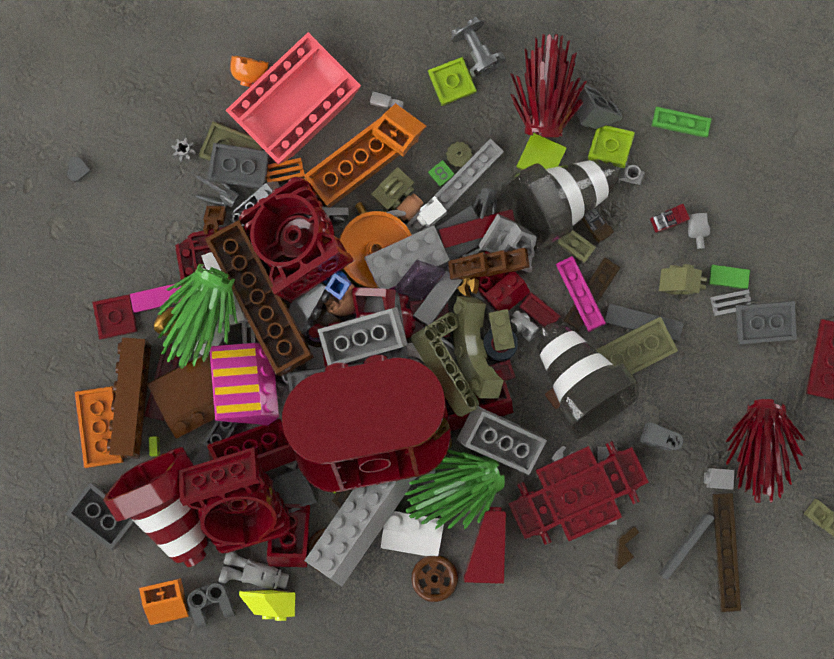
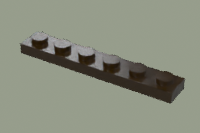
M733 493L712 494L720 612L741 611Z

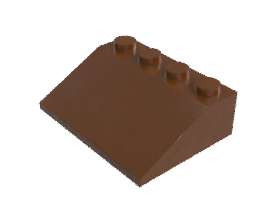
M210 351L205 362H203V355L197 358L195 366L192 364L193 360H191L184 368L178 367L147 383L176 439L215 419Z

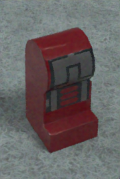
M680 204L650 218L655 233L684 224L690 220L684 204Z

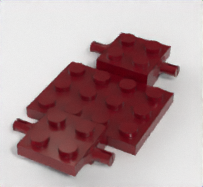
M610 441V446L608 443L605 444L610 455L606 459L596 462L590 447L586 446L536 469L543 485L542 488L528 492L524 481L521 482L522 487L520 483L517 484L521 496L508 504L524 539L533 535H540L544 545L552 542L547 531L561 524L568 541H572L622 518L614 499L629 494L632 504H636V501L637 503L640 502L636 490L640 486L649 483L633 447L617 451L613 441Z

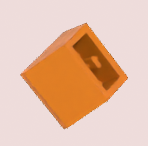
M395 103L382 115L373 127L372 133L404 157L424 131L426 125Z
M181 578L139 588L143 609L150 625L189 617Z

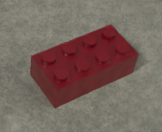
M280 419L273 421L269 425H261L207 445L210 461L254 447L264 472L296 461L295 453L286 439Z

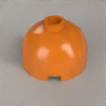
M240 56L231 57V74L235 79L241 81L240 85L251 87L252 83L254 84L269 67V63L259 60L258 62L252 58Z

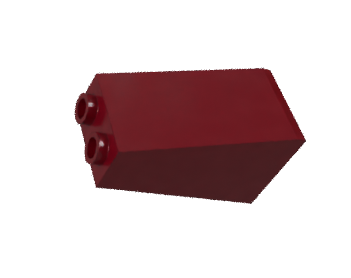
M490 507L489 511L486 510L481 519L464 572V582L504 584L506 512L501 511V507Z

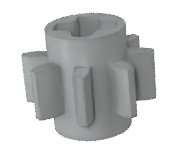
M187 138L184 141L176 139V146H172L176 150L173 156H180L179 160L181 162L184 159L191 161L190 156L196 154L191 149L195 146L194 143L188 144ZM185 147L187 152L183 153L181 148Z

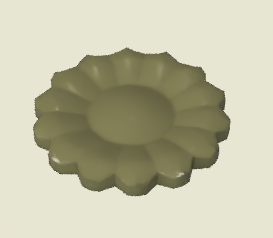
M464 142L452 143L447 148V161H450V165H454V167L459 166L462 168L472 157L471 148H469L468 144H464Z

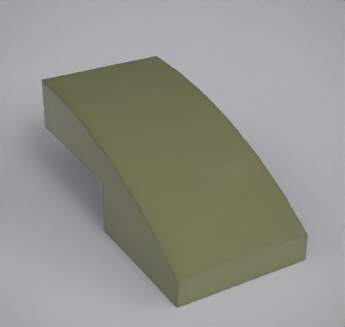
M814 499L804 515L834 537V512L818 499Z

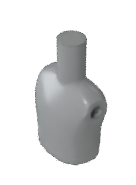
M707 213L691 214L688 221V236L696 238L697 249H704V237L710 235Z

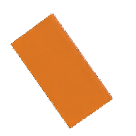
M113 386L75 392L84 468L124 463L123 458L112 456L109 454L110 451H107L108 439H111L112 431H109L110 420H113L114 412L111 411L112 401L115 400Z

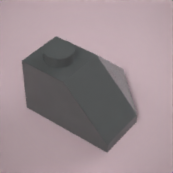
M587 85L584 86L577 98V101L582 99L581 102H584L576 112L581 125L597 129L623 118L618 107L613 102L609 101L608 103L606 99L600 96L601 93L598 90Z

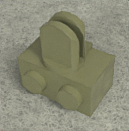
M397 167L371 196L385 211L396 210L401 204L400 200L404 196H410L414 191V182Z
M683 264L682 267L670 265L669 268L661 269L659 291L672 295L697 294L700 290H706V285L700 283H706L707 278L701 277L702 270L694 269V265Z

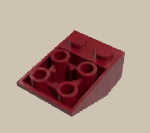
M515 271L470 278L471 280L478 279L479 292L496 311L507 309L509 311L530 293L525 281Z

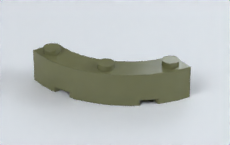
M457 296L454 314L458 317L459 326L453 330L454 354L460 371L472 391L479 398H499L504 380L497 375L492 367L488 366L484 340L480 338V327H483L486 304L476 297Z

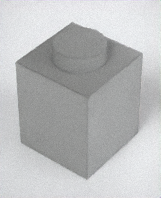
M708 468L707 472L704 473V484H707V488L733 490L734 470Z

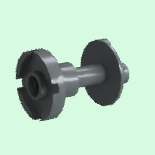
M474 17L467 22L468 25L463 28L458 27L451 32V41L457 42L466 38L472 49L470 55L476 64L470 69V74L473 79H478L477 75L480 74L483 77L501 66L499 62L502 61L504 63L506 58L502 52L492 54L486 44L482 45L475 32L484 25V20Z

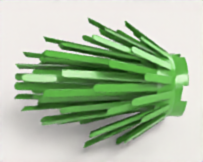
M198 264L194 273L166 289L170 291L173 288L182 286L160 307L162 310L158 313V315H162L173 303H177L180 300L171 311L173 316L158 338L167 333L177 319L163 343L164 349L161 355L165 354L167 348L176 337L167 362L173 360L175 355L180 357L182 354L179 362L181 369L187 365L194 349L192 364L195 366L203 344L206 343L202 357L203 362H205L211 350L218 318V333L222 332L224 305V341L226 344L228 343V331L230 332L229 314L233 315L234 322L238 324L232 291L235 279H227L228 274L213 267L209 270L204 269V264Z
M448 450L450 454L462 457H445L441 463L458 464H440L435 469H456L421 476L418 480L409 482V484L413 485L429 480L435 481L405 493V495H411L432 488L408 499L407 501L411 505H416L407 508L406 512L410 513L418 510L409 515L411 519L415 518L416 520L438 510L421 522V524H426L441 515L442 518L436 522L438 524L435 527L436 530L464 510L448 526V529H451L470 510L471 512L463 521L465 530L484 506L477 519L478 523H480L485 511L489 510L496 493L504 488V474L500 476L497 468L499 466L498 462L488 456L477 457L464 452Z

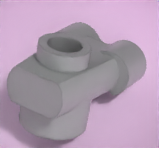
M626 163L625 169L616 167L612 181L618 183L624 181L641 185L645 172L636 165H628ZM633 174L637 175V177H634V178H632V177H630V176L633 175Z
M517 310L512 314L510 318L511 330L515 334L521 332L523 337L530 342L536 336L539 328L533 322H530V318L526 313L521 314Z

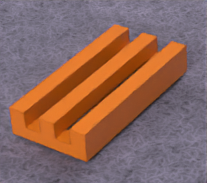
M301 158L287 160L279 165L277 163L268 164L267 182L277 181L280 183L289 181L293 177L304 178L305 174ZM299 164V166L269 172L271 169ZM298 170H300V173H298V174L288 175V176L279 177V178H274V179H271V177H270V176H274V175H279V174H284V173H289V172H293V171H298Z

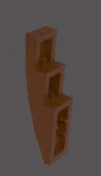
M525 247L508 252L505 250L489 254L482 252L448 261L451 280L490 276L530 268L528 250Z

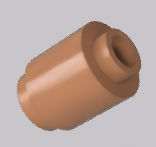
M414 193L411 196L408 195L396 208V210L406 212L405 216H400L399 218L402 221H410L422 208L423 201Z

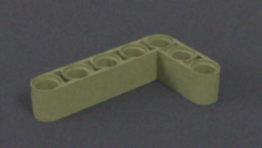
M449 312L413 334L411 339L427 368L438 378L444 396L456 415L462 417L476 410L479 403L440 339L459 326L458 317L454 313Z

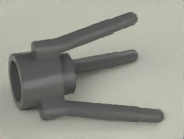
M197 176V179L221 193L220 199L222 201L199 194L196 195V198L225 206L226 208L235 205L240 196L236 193V189L232 188L229 184L222 183L227 188L222 190L203 177Z
M482 188L481 194H477L472 208L475 211L480 202V205L483 206L480 215L481 219L484 218L486 208L491 207V204L492 214L496 213L498 199L495 198L496 191Z

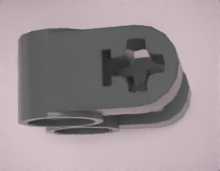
M648 422L645 423L639 442L671 451L682 447L683 438L676 432ZM672 438L671 441L674 442V445H671V442L667 441V439Z
M214 581L211 584L195 588L188 595L187 602L198 629L208 625L203 610L205 606L219 602L225 618L235 616V610L225 584ZM212 588H220L222 592L221 596H214L212 594ZM194 594L202 595L203 602L196 603L193 600Z

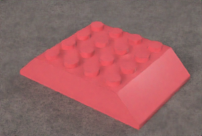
M308 32L229 106L226 112L279 165L298 153L349 104L361 85Z

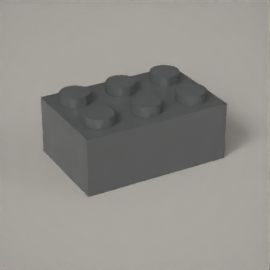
M89 483L67 511L66 515L108 548L114 550L136 523L131 518L116 521L103 501L107 492L96 483Z

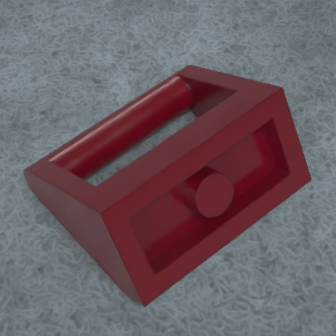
M352 287V298L357 318L377 313L364 312L365 297H382L385 310L395 308L396 290Z

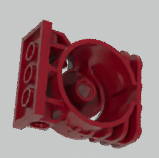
M301 177L289 179L288 183L273 190L272 194L258 200L251 208L243 210L239 217L240 222L245 225V232L250 234L249 239L254 251L259 258L271 267L269 279L273 284L271 289L274 295L289 302L299 298L334 275V273L354 262L351 254L347 253L341 240L334 236L332 222L322 209L323 205L317 200V194L312 191L313 186ZM297 214H306V215H309V216H312V217H310V218L308 219V218H306V217H304V216L297 215ZM286 257H289V258H291V259H294V260H291V261L284 260L283 262H280V261H282L283 259H285Z
M254 447L179 470L180 502L183 506L188 505L189 508L198 509L201 529L211 539L220 553L232 552L284 536L290 530L288 507L279 493L274 490L272 479L264 473Z

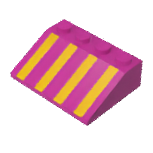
M259 343L211 346L210 362L215 420L269 425L279 418L275 372Z

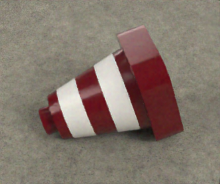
M178 447L126 471L118 478L103 501L116 521L131 518L175 563L184 562L186 567H192L207 556L204 548L208 545V539L201 529L198 509L189 508L188 505L183 506L180 502L179 470L194 465L185 449Z

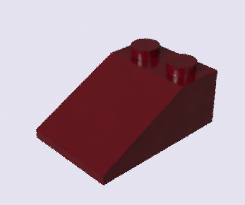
M285 504L288 510L292 508L301 509L289 514L290 530L287 534L268 540V566L307 568L308 563L305 562V559L308 556L310 505Z

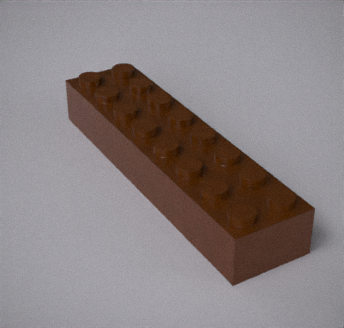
M238 220L205 238L221 271L229 275L227 279H235L232 286L233 294L275 373L281 377L313 359L314 356L283 298L274 295L271 289L273 284L269 279L270 273L263 260L254 251L249 234L244 230V225Z

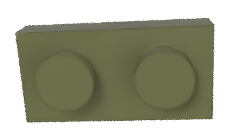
M571 228L561 230L553 240L583 263H585L596 248Z
M508 309L488 313L495 351L515 348Z

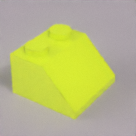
M276 590L239 591V596L253 614L262 615V619H274L275 617L276 621H286L287 617H295V592Z

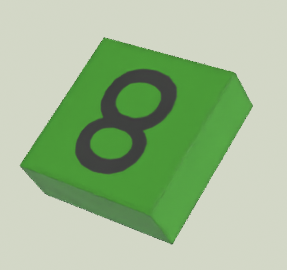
M443 160L428 172L439 187H442L455 175Z

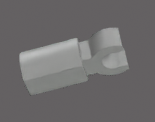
M374 91L370 99V105L384 109L391 108L395 103L401 108L404 105L403 101L392 99L391 96Z

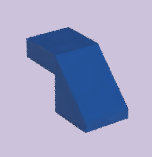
M342 270L323 281L327 285L325 289L339 300H342L351 285V282Z

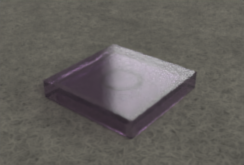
M416 260L394 289L397 293L424 300L446 272L441 267Z

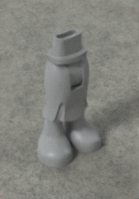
M235 550L226 553L224 564L244 568L243 572L223 565L218 583L226 584L232 579L262 588L274 587V589H285L289 574L282 573L281 569L278 570L274 566L255 562L250 558L245 559L237 555Z

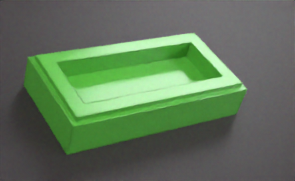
M711 265L709 284L747 290L750 270Z

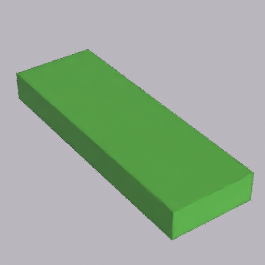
M655 107L651 126L707 138L712 118Z

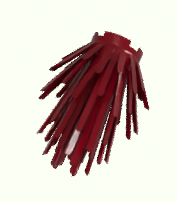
M544 33L542 34L541 48L538 47V39L535 37V52L531 51V59L528 58V52L524 49L526 63L524 75L529 108L520 77L516 76L517 86L514 74L510 73L522 109L515 95H510L525 125L524 133L533 136V132H535L536 135H542V137L562 136L563 128L584 103L581 102L582 99H579L577 102L576 100L587 81H584L581 88L576 90L581 78H577L575 84L574 81H571L577 52L572 54L569 64L567 55L570 40L567 41L566 50L562 48L563 35L560 37L559 49L558 34L554 35V39L550 34L547 35L545 45Z
M772 399L754 400V404L751 406L748 404L747 412L732 427L734 431L725 441L729 442L737 433L727 451H730L733 448L726 461V465H728L748 430L737 458V462H740L736 478L740 477L738 489H740L744 473L746 474L745 492L751 488L752 482V495L756 503L761 502V493L764 495L768 494L770 503H772L775 477L780 499L784 493L780 447L785 479L792 485L789 471L790 460L784 434L799 470H802L797 454L803 456L795 438L797 440H800V438L803 441L806 440L786 415V406L783 403L781 406L775 404Z

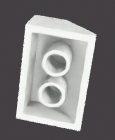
M393 511L383 528L381 548L423 556H438L444 526L443 524L435 530V527L438 525L436 522L439 518H434L426 524H421L427 516L415 520V518L411 519L409 517L410 513Z

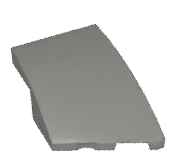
M497 214L481 240L479 247L490 253L501 250L508 252L525 247L528 250L530 268L521 270L529 273L532 272L531 263L535 252L536 235L518 223Z

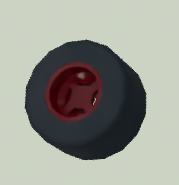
M489 330L483 342L487 356L497 362L510 359L518 347L515 333L512 331L515 348L495 351L492 331Z

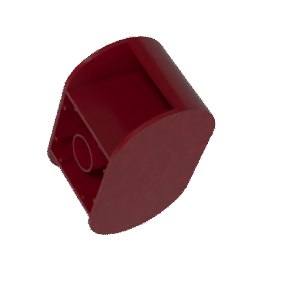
M374 355L365 359L364 364L349 367L346 363L330 364L325 368V372L315 373L297 384L287 397L282 412L283 430L288 443L295 453L301 473L313 486L327 492H342L428 474L437 468L445 458L451 438L450 429L437 441L432 438L440 427L443 417L449 423L444 392L438 378L425 365L407 358L388 359L384 355Z

